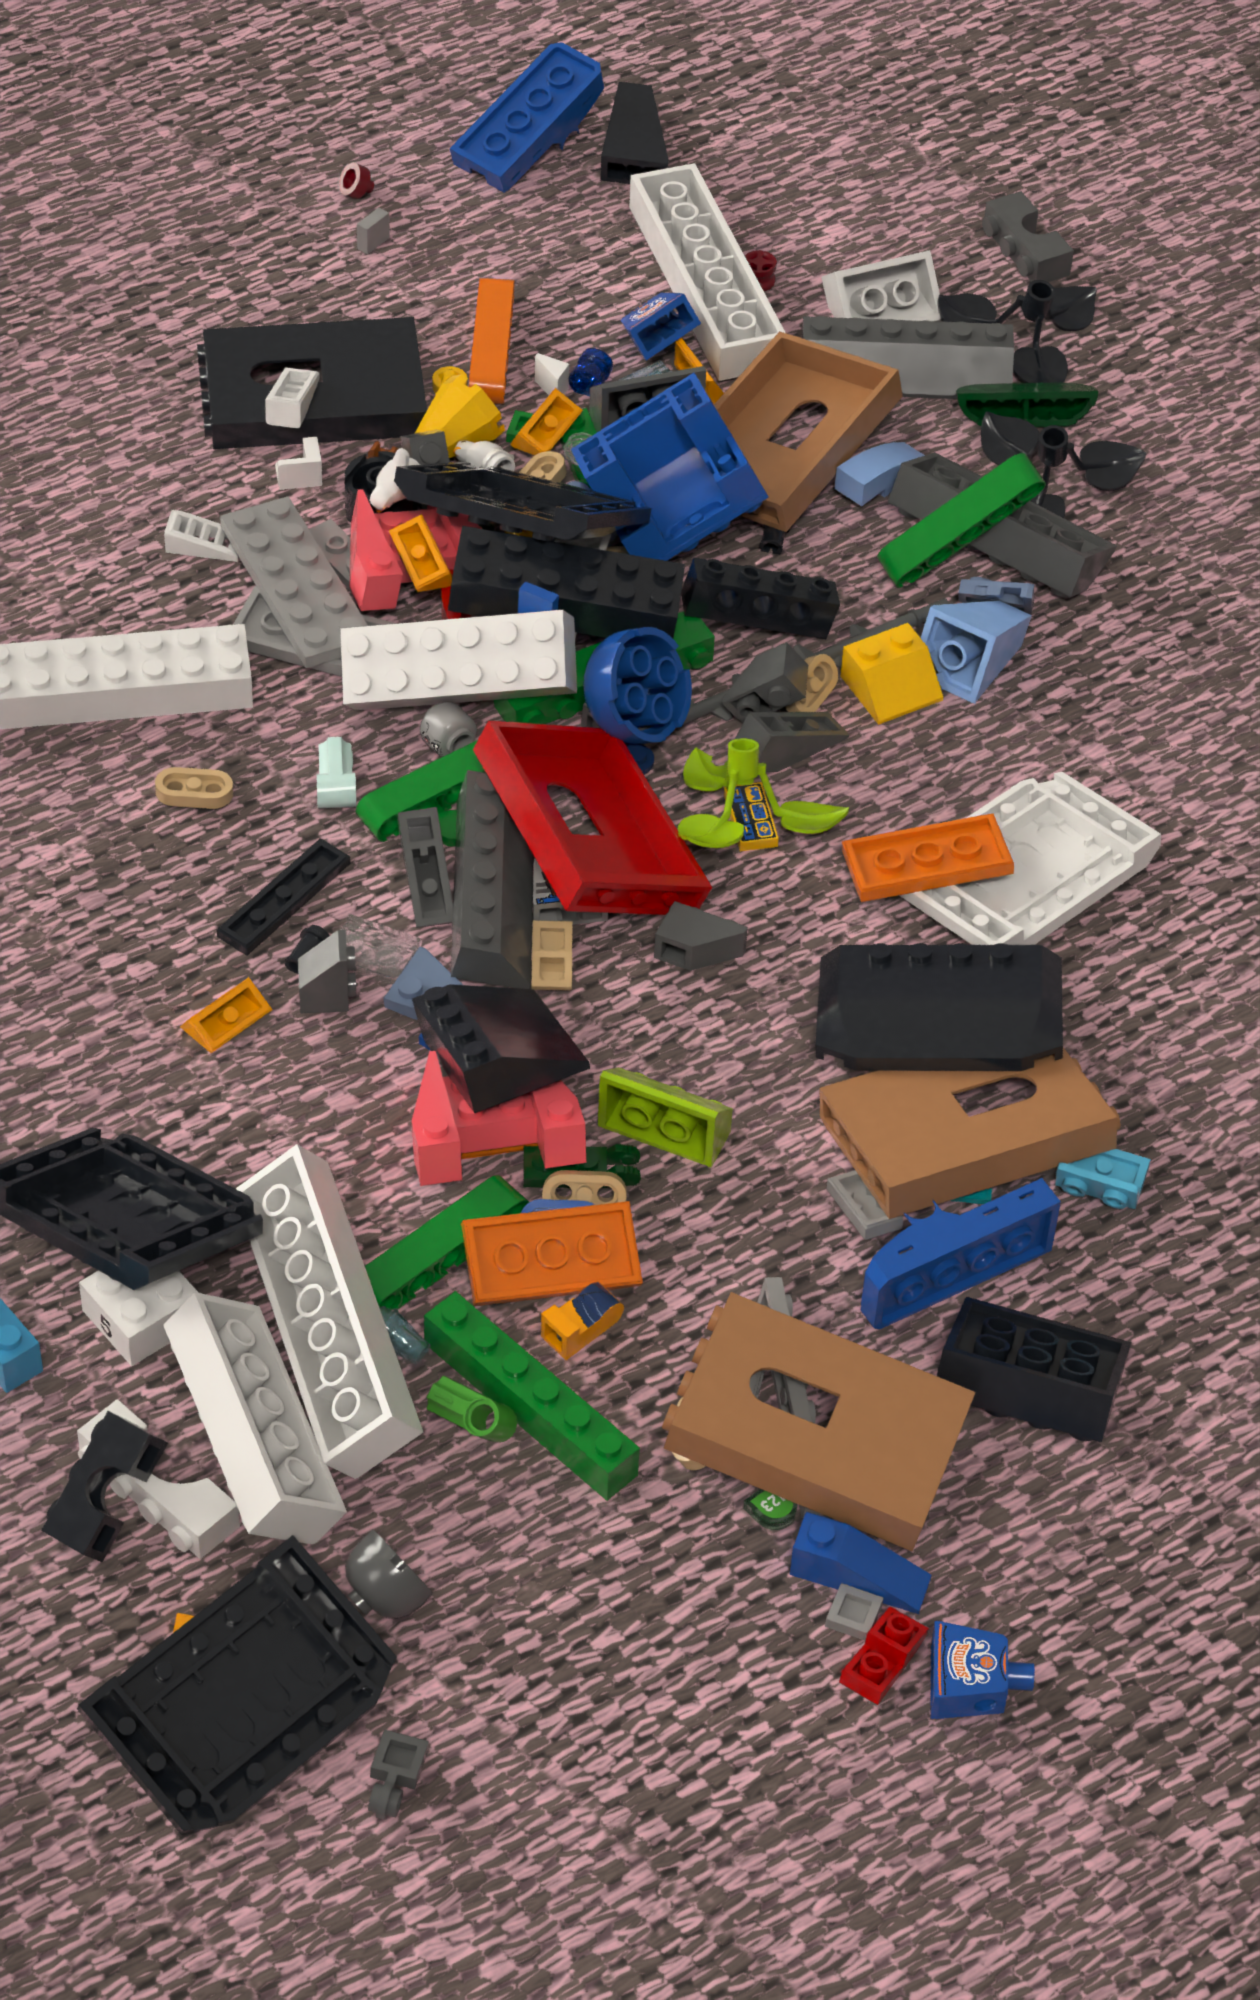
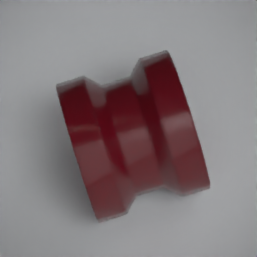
M762 250L747 253L745 258L763 291L770 290L776 281L774 274L777 268L776 258L773 254Z

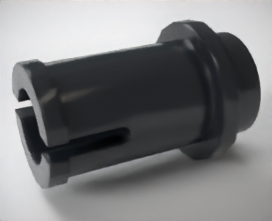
M763 524L764 532L759 544L760 551L769 553L770 549H772L773 554L780 555L787 532Z
M311 925L309 928L303 929L300 933L301 940L285 959L287 969L299 974L298 958L329 937L328 932L317 925Z

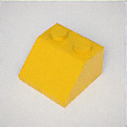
M909 623L843 646L840 677L878 725L943 701V694L928 647Z

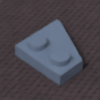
M971 577L970 580L961 579L958 593L959 602L1001 601L1031 615L1034 606V584L991 581L982 577Z
M419 947L383 998L384 1006L387 1009L418 1020L412 998L423 995L428 989L433 987L463 984L456 977H451V972L426 948Z

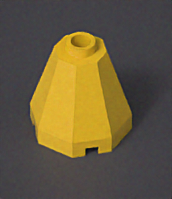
M463 374L451 376L440 386L415 433L434 429L444 431L449 458L455 456L453 450L461 440L474 443L479 441L490 442L505 431L504 424L497 425V422L502 419L500 411L477 384H474L471 388L465 385L464 382L468 378Z

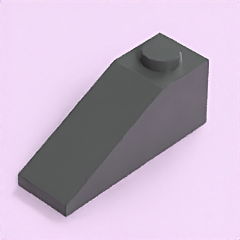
M749 712L735 739L747 738L758 742L759 763L766 764V772H779L847 739L849 734L828 712Z
M437 807L398 813V829L416 928L452 923L453 901Z

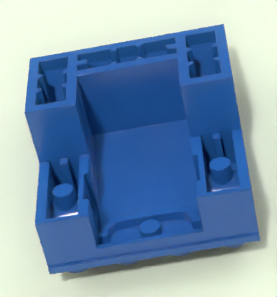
M695 373L690 374L571 449L586 481L593 491L636 502L635 508H652L649 523L632 525L616 531L630 555L668 561V559L681 551L687 552L694 549L699 544V541L710 533L723 531L730 525L731 520L743 513L755 511L765 499L769 498Z

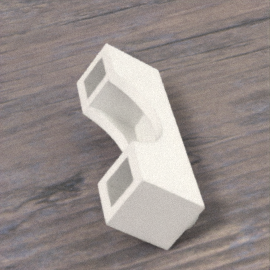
M117 1399L77 1430L80 1449L78 1456L80 1459L82 1458L91 1442V1433L95 1425L104 1418L107 1411L119 1415L147 1430V1425ZM125 1474L118 1476L109 1484L119 1497L125 1499L129 1496L138 1504L141 1515L147 1522L152 1525L161 1524L168 1531L171 1541L180 1551L186 1552L190 1550L199 1559H202L240 1527L239 1510L235 1501L208 1478L192 1483L180 1484L164 1481L151 1474L146 1483Z

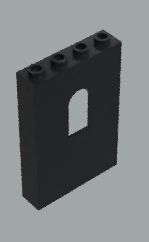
M414 317L203 329L204 344H197L198 366H206L199 368L200 388L208 389V391L201 392L203 413H210V415L203 416L205 437H212L213 449L303 444V438L317 437L318 443L401 438L404 435L414 434L427 412ZM320 361L323 382H318L301 426L299 428H290L267 424L265 399L275 384L264 385L255 382L250 376L251 371L262 364Z

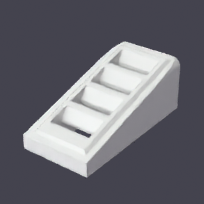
M286 367L265 399L267 424L299 428L304 421L317 387L319 372Z
M171 510L164 534L166 553L238 562L239 556L232 544L230 543L229 547L222 546L224 539H229L221 528L220 523L183 511ZM210 537L215 538L214 543L209 541Z

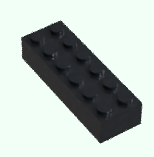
M462 526L451 583L448 611L482 617L518 614L519 588L525 582H528L559 595L558 610H564L574 617L576 633L607 638L616 632L627 629L653 627L664 631L674 638L685 564Z

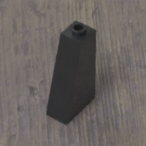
M619 82L601 154L600 181L630 184L631 175L668 168L669 159L652 85Z

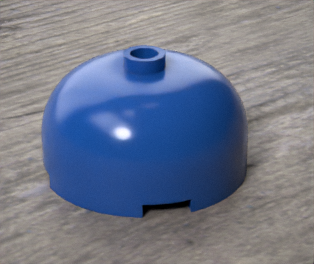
M653 627L627 629L616 632L604 639L591 654L584 673L583 689L585 702L595 723L611 737L623 740L624 743L628 744L662 742L666 740V737L675 728L682 727L691 704V675L689 669H683L680 657L675 650L679 645L670 635ZM653 725L652 727L646 730L640 731L639 729H637L641 726Z

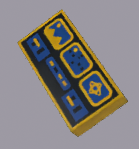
M762 782L750 785H736L730 819L744 825V835L737 842L740 852L778 847L779 838ZM724 787L725 802L728 788Z

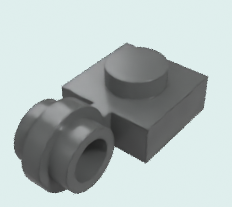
M384 1729L370 1769V1778L385 1781L384 1785L375 1783L369 1800L368 1811L376 1812V1818L386 1820L387 1816L397 1817L403 1798V1790L397 1789L396 1786L399 1785L415 1790L428 1754L429 1741Z

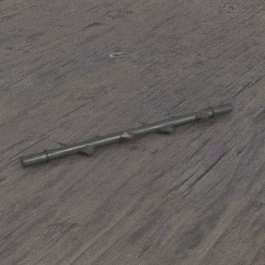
M943 598L920 609H911L908 611V614L870 630L852 624L849 628V639L815 653L800 644L793 646V649L803 660L811 656L826 654L833 659L837 668L841 669L843 646L909 623L912 628H919L922 623L926 622L931 606L950 603L946 598ZM740 674L732 675V685L740 677ZM728 690L697 703L691 701L690 709L683 725L710 713L725 721L731 720L732 713L722 704V698ZM653 725L641 726L637 729L642 731L649 729Z

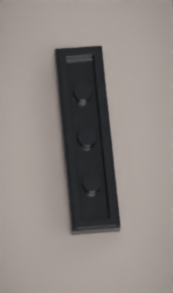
M320 838L216 930L217 937L248 956L351 864L350 856Z

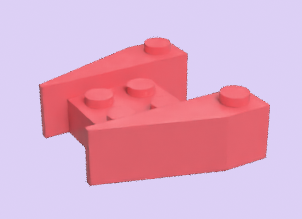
M358 490L351 521L349 587L360 611L395 609L401 583L412 582L389 530L422 514L448 568L454 570L462 526L482 528L476 523L469 522V515L459 513L458 517L440 515L436 513L437 507L430 505L427 506V510L374 513L364 490Z
M436 1051L429 1052L412 1117L414 1162L420 1186L462 1180L461 1153L538 1143L545 1169L586 1163V1130L582 1111L577 1097L561 1080L474 1113L450 1077L442 1076Z

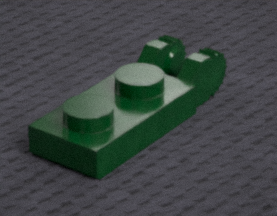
M615 1144L608 1149L607 1147H586V1163L545 1169L539 1146H524L523 1187L543 1188L544 1182L549 1175L560 1170L612 1172L618 1175L626 1186H637V1183H640L641 1180L640 1170L629 1165L639 1163L640 1152L637 1146L634 1147L628 1144ZM607 1165H615L607 1170ZM562 1184V1185H559L557 1188H570V1187H569L568 1185Z

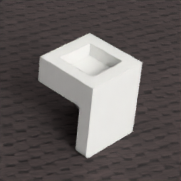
M317 437L303 438V458L279 460L275 463L279 490L322 486V461Z

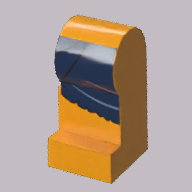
M594 1282L583 1289L576 1298H572L558 1308L554 1304L541 1313V1337L565 1360H568L617 1323L623 1314L624 1305L601 1283ZM557 1334L562 1338V1342L557 1338Z

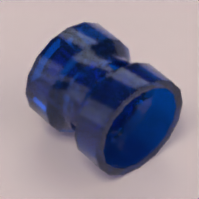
M588 348L583 351L577 365L574 366L568 377L569 385L574 392L590 396L591 387L604 384L613 370L611 357L606 352L596 348Z

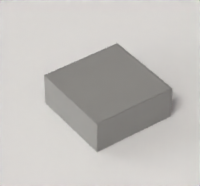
M379 207L357 223V249L367 255L390 238L389 212Z
M841 1583L827 1615L825 1627L866 1641L868 1631L875 1624L882 1608L883 1597Z

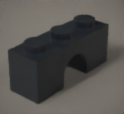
M107 1411L104 1418L95 1425L91 1433V1442L82 1458L71 1468L69 1481L61 1496L50 1506L46 1516L47 1521L41 1531L82 1555L103 1562L124 1524L123 1521L111 1515L106 1508L105 1492L107 1487L115 1478L125 1474L147 1483L168 1442L131 1421Z

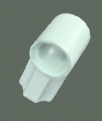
M328 737L324 743L318 744L319 774H316L318 809L356 807L355 773H352L353 751L351 750V743H347L342 737Z

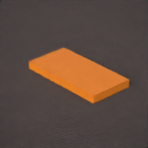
M993 813L842 841V852L861 902L1014 874L1013 859Z
M630 1201L463 1220L461 1223L474 1306L580 1294L583 1289L594 1282L601 1283L607 1290L636 1287L643 1284Z

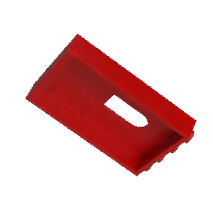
M488 720L473 751L566 911L666 915L674 901L700 909L712 886L685 841L679 837L677 828L623 740L611 737L601 728ZM559 785L575 793L600 835L572 834L549 796L547 787Z

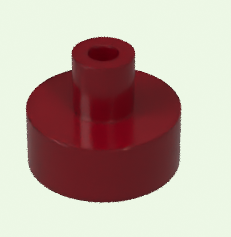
M355 162L349 163L343 169L339 178L340 192L353 199H359L365 193H371L375 184L374 181L370 180L369 169Z

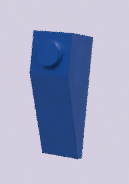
M809 1512L805 1513L792 1550L790 1575L834 1589H839L840 1584L843 1583L883 1597V1604L916 1614L920 1612L932 1576L851 1525Z

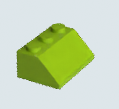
M620 1067L602 1071L599 1083V1127L712 1168L731 1133L733 1108L725 1106L716 1100H708L686 1092L680 1087L670 1086L650 1079L638 1072H631Z

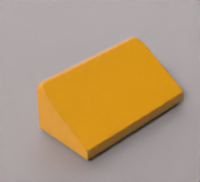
M682 338L675 341L674 365L678 370L704 366ZM706 369L705 391L713 404H715L724 392Z
M555 388L518 432L510 445L532 455L551 451L583 410Z
M422 514L389 530L417 592L451 586L453 576Z
M248 977L192 1016L180 1027L207 1051L212 1053L273 1009Z

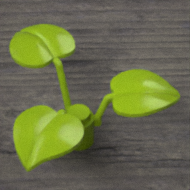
M739 738L728 743V760L724 765L715 766L711 762L713 756L706 754L697 747L689 755L683 770V780L687 786L701 791H715L724 786L728 788L724 812L720 818L710 814L690 815L679 823L678 835L685 841L708 848H724L739 842L744 835V825L739 822L728 821L731 815L736 785L752 784L758 775L774 815L781 817V826L788 830L805 834L827 831L847 816L849 807L807 801H789L783 803L780 807L766 774V764L759 763V743L752 739Z

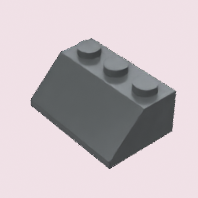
M701 366L609 382L591 387L589 415L596 432L601 431L692 373L696 374L705 389V367Z

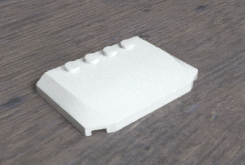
M1064 772L1054 773V780L1038 783L1034 778L1020 781L967 817L994 814L1013 859L1014 874L899 896L972 945H994L998 943L1035 945L1146 868L1161 846V834Z

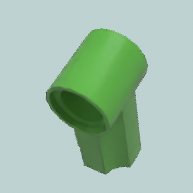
M442 1376L439 1381L433 1383L427 1395V1410L466 1429L474 1436L495 1443L505 1442L515 1433L517 1416L508 1405L494 1401L447 1376ZM494 1411V1422L491 1425V1427L487 1429L486 1419L488 1415Z

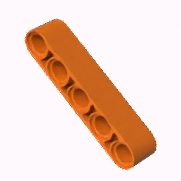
M480 278L469 388L477 384L494 404H504L515 280Z

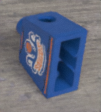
M683 293L657 294L621 319L633 343L645 360H648L701 324Z
M942 1621L934 1622L931 1640L930 1719L1001 1714L1005 1710L1008 1689L1033 1691L1034 1663L1008 1662V1638L1006 1636Z

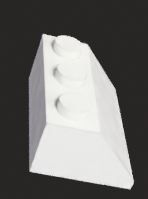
M930 250L841 270L821 277L828 308L836 318L937 321L942 319L937 303L940 292Z

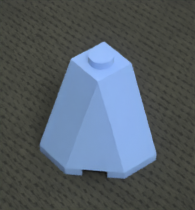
M1001 601L931 606L921 639L927 645L930 656L938 671L936 675L941 689L975 704L1022 646L1032 615Z

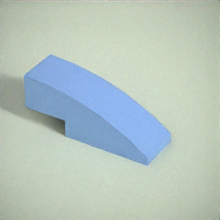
M905 442L881 444L867 449L837 467L835 489L860 506H863L878 494L886 497L891 493L901 463L925 455Z

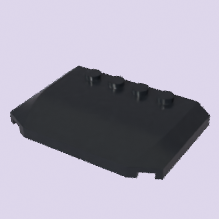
M469 462L396 466L394 482L407 500L437 507L436 513L440 515L458 517L459 513L469 515V522L482 525H490V522L493 521L500 523V529L503 531L522 533V529L533 532L532 538L543 541H554L555 538L568 541L603 537L632 525L649 523L652 510L650 507L635 508L636 502L629 499L491 466L476 469Z
M883 943L873 945H839L822 956L820 961L815 1042L816 1058L824 1060L825 1053L843 1059L844 1067L855 1071H1024L1034 1068V1060L1054 1054L1055 1061L1062 1059V957L1043 945H1008L1004 943L994 945H967L964 943L954 945H927L924 943L914 945H887Z
M90 1128L0 1164L1 1216L132 1290L139 1289L263 1234V1218L261 1214L255 1215L254 1203L250 1196L134 1135L122 1133L112 1140L101 1138V1129Z
M292 1535L260 1560L254 1570L120 1676L111 1678L78 1704L77 1710L181 1835H186L234 1823L372 1710L381 1695L397 1656L294 1535Z

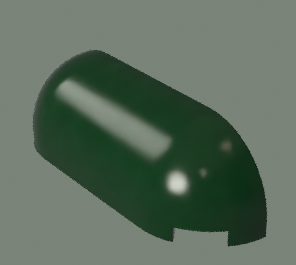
M1061 382L974 384L958 388L956 396L965 416L979 426H982L984 415L988 411L1000 416L1023 419L1035 427H1047L1051 425L1069 426L1076 424L1077 420L1085 416L1092 406H1095L1098 390L1089 385Z

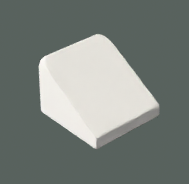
M537 353L535 356V382L548 395L555 388L565 394L569 389V364Z

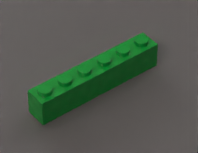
M684 611L678 613L673 639L679 645L675 650L680 657L683 669L703 668L713 661L715 636L701 618L685 616ZM600 643L576 651L577 693L494 700L495 709L505 722L548 724L561 718L569 719L573 717L577 712L583 710V704L586 703L583 689L584 673L591 654Z
M454 1291L424 1315V1344L484 1396L508 1405L513 1409L517 1416V1424L606 1501L638 1476L640 1447L459 1293Z

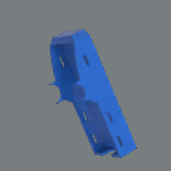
M562 42L550 44L451 146L450 153L453 164L468 173H472L473 169L485 176L487 184L503 193L508 191L552 144L559 143L560 149L563 150L565 140L572 132L577 131L580 134L578 125L604 89L600 63Z
M1043 1178L961 1215L942 1211L934 1200L935 1211L927 1218L915 1219L904 1212V1216L911 1223V1226L884 1245L874 1255L865 1271L860 1310L872 1327L880 1330L1052 1251L1061 1201ZM1033 1193L1032 1195H1030V1196H1028V1197H1025V1198H1023V1199L1020 1200V1198H1022V1197H1024V1196H1026V1195H1028V1194ZM997 1209V1211L992 1212V1213H990V1214L984 1216V1214L989 1213V1212H991V1211ZM912 1247L911 1250H908V1251H906V1252H904V1253H902V1254L899 1255L900 1252L905 1251V1250H907V1249H909V1248Z

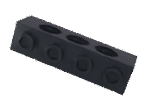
M693 557L681 590L685 616L827 639L840 607L836 583L820 577L810 578L793 575L786 571L775 572L758 569L751 565L729 564L716 559L706 560Z

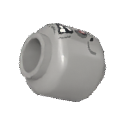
M446 701L429 708L421 721L420 734L422 739L441 757L474 742L476 738L477 728L474 720L454 702Z

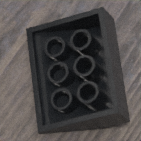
M449 984L444 987L430 988L423 995L412 998L423 1040L431 1051H436L439 1063L474 1113L590 1069L587 1058L534 989Z
M966 1296L943 1348L937 1377L974 1391L975 1395L971 1406L985 1409L990 1415L996 1417L1010 1416L1024 1420L1029 1425L1038 1429H1056L1069 1433L1073 1438L1081 1441L1095 1440L1102 1442L1132 1342Z

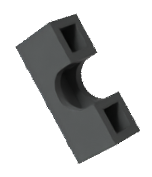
M1022 191L986 202L985 216L982 220L983 230L988 237H993L1000 245L1003 255L1010 257L1014 261L1019 273L1023 277H1027L1031 282L1034 280L1051 282L1070 275L1074 250L1057 231L1047 234H1035L1038 209Z

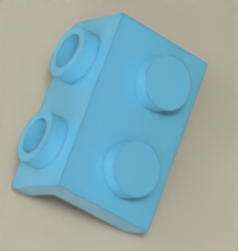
M1113 1149L1068 1164L1060 1162L1056 1170L1055 1185L1062 1187L1065 1192L1074 1196H1085L1086 1194L1102 1199L1106 1205L1113 1208L1123 1209L1129 1207L1136 1209L1151 1159Z

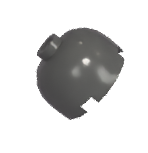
M373 1529L367 1535H364L350 1551L345 1564V1573L350 1586L354 1590L347 1596L365 1615L373 1609L377 1614L388 1619H399L409 1616L422 1607L433 1594L426 1584Z

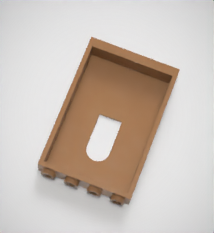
M779 331L714 404L769 496L758 509L750 513H743L740 516L787 532L836 475L837 467L850 459L903 397L899 370ZM816 402L823 404L827 408L826 416L796 450L769 441L799 406Z
M1064 1048L1062 1059L1055 1061L1054 1054L1034 1060V1068L1024 1071H874L819 1088L820 1118L889 1219L902 1216L904 1212L908 1214L934 1206L933 1200L940 1204L1056 1168L1060 1162L1068 1164L1116 1149L1117 1130L1121 1126L1116 1109L1113 1106L1109 1107L1102 1098L1098 1086L1087 1079L1077 1059L1071 1058ZM1012 1077L1027 1079L1034 1083L1037 1088L1036 1093L1026 1100L970 1117L953 1096L954 1094Z
M731 1292L724 1308L718 1305L714 1308L707 1326V1330L713 1332L710 1339L701 1338L692 1359L693 1363L698 1364L695 1372L692 1373L687 1370L684 1374L677 1392L678 1396L683 1397L680 1406L671 1404L666 1414L662 1429L669 1432L664 1449L832 1519L849 1524L856 1529L909 1551H913L975 1392ZM762 1370H774L838 1396L839 1399L827 1427L824 1428L760 1401L753 1395L750 1389L751 1377Z

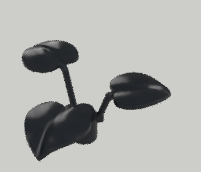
M1034 280L1028 285L1025 296L1018 295L1016 301L997 319L995 306L990 300L980 295L964 293L946 296L939 294L937 303L943 322L1002 324L1021 306L1025 318L1036 322L1033 348L1021 347L1014 353L1013 373L1023 383H1064L1068 373V364L1064 354L1053 346L1040 348L1039 341L1044 318L1047 321L1052 319L1054 325L1063 331L1083 330L1093 320L1097 289L1096 287L1088 286L1054 288L1047 281Z
M988 411L985 413L982 421V449L987 458L993 463L1000 465L1019 453H1025L1031 461L1038 452L1039 459L1044 463L1043 480L1046 486L1039 495L1030 501L1062 518L1065 517L1066 509L1064 500L1060 496L1046 493L1051 467H1057L1066 460L1067 454H1069L1078 470H1086L1085 478L1089 485L1103 491L1119 490L1129 484L1146 458V452L1134 446L1113 441H1096L1087 444L1081 449L1079 459L1074 451V444L1068 443L1067 431L1060 426H1047L1039 433L1038 429L1028 421L1015 417L1000 416Z

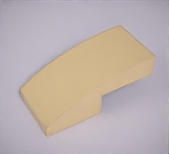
M533 921L531 989L572 990L573 921Z

